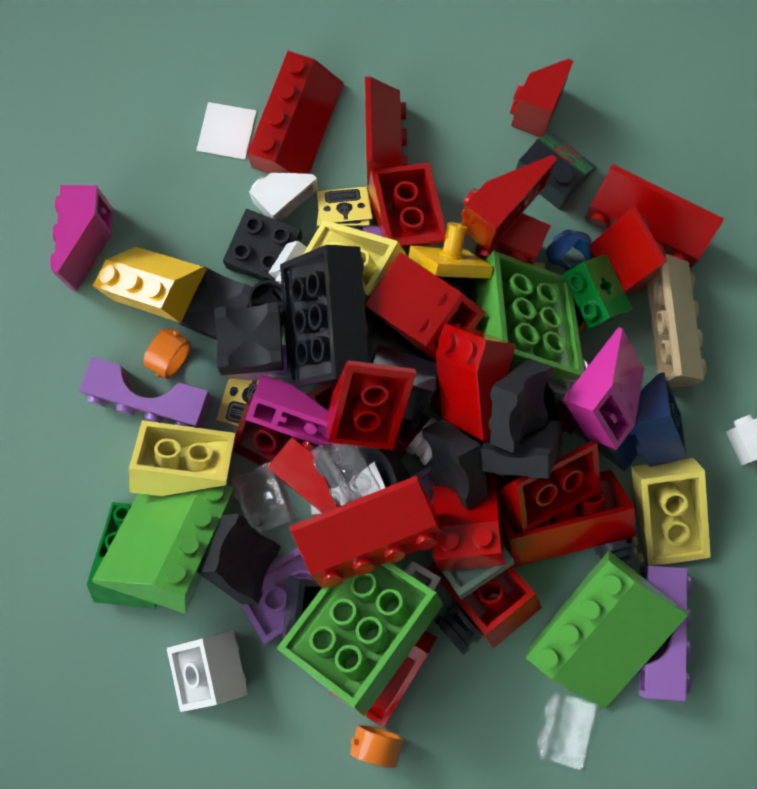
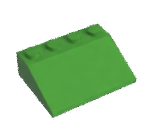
M493 251L485 260V262L493 266L491 279L474 278L476 305L485 312L478 322L479 331L516 345L508 374L530 358L553 366L552 376L549 380H578L584 372L573 295L564 276Z
M224 485L166 496L138 493L92 582L186 614L202 578L197 572L222 515H230L234 508V487Z
M608 551L529 644L526 659L552 680L606 709L684 621L688 613Z
M387 562L375 567L367 574H357L344 579L339 585L322 588L277 647V650L365 717L443 604L435 591L391 562Z

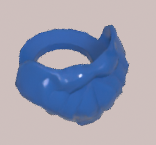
M570 229L564 230L553 237L551 244L546 249L547 258L551 264H558L569 271L577 265L567 264L562 257L574 247L584 255V261L592 259L591 250L588 247L592 240L587 233Z

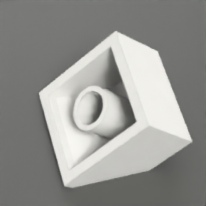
M234 630L167 648L180 712L214 706L248 695L246 677L242 670L239 646L235 639Z

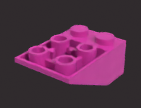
M60 185V195L56 196L55 199L58 219L57 224L53 226L55 253L51 254L50 267L53 273L72 291H77L111 237L113 207L97 185Z
M618 327L562 399L588 439L615 450L618 449L635 426L644 374L642 363L623 328Z

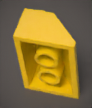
M134 247L106 259L93 287L113 301L181 323L207 269L200 265Z

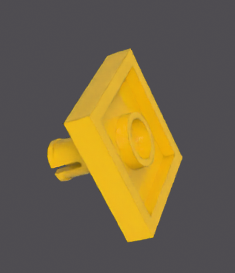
M449 222L447 224L444 247L410 245L408 257L436 276L491 279L493 271L492 265L462 248L467 226L460 223Z

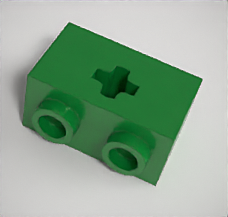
M607 255L583 261L563 274L588 329L612 321L632 310Z

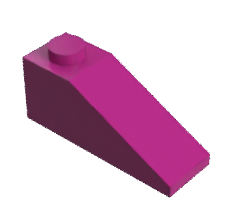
M261 374L245 420L334 451L337 450L339 445L328 443V410L292 384Z

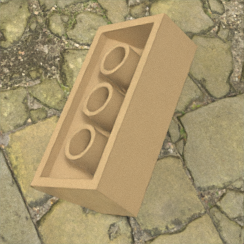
M666 254L667 262L646 285L657 374L665 372L671 388L696 386L704 380L707 367L705 360L701 359L700 352L703 336L701 330L697 329L696 318L699 315L698 302L693 298L692 291L695 287V276L693 272H690L688 261Z

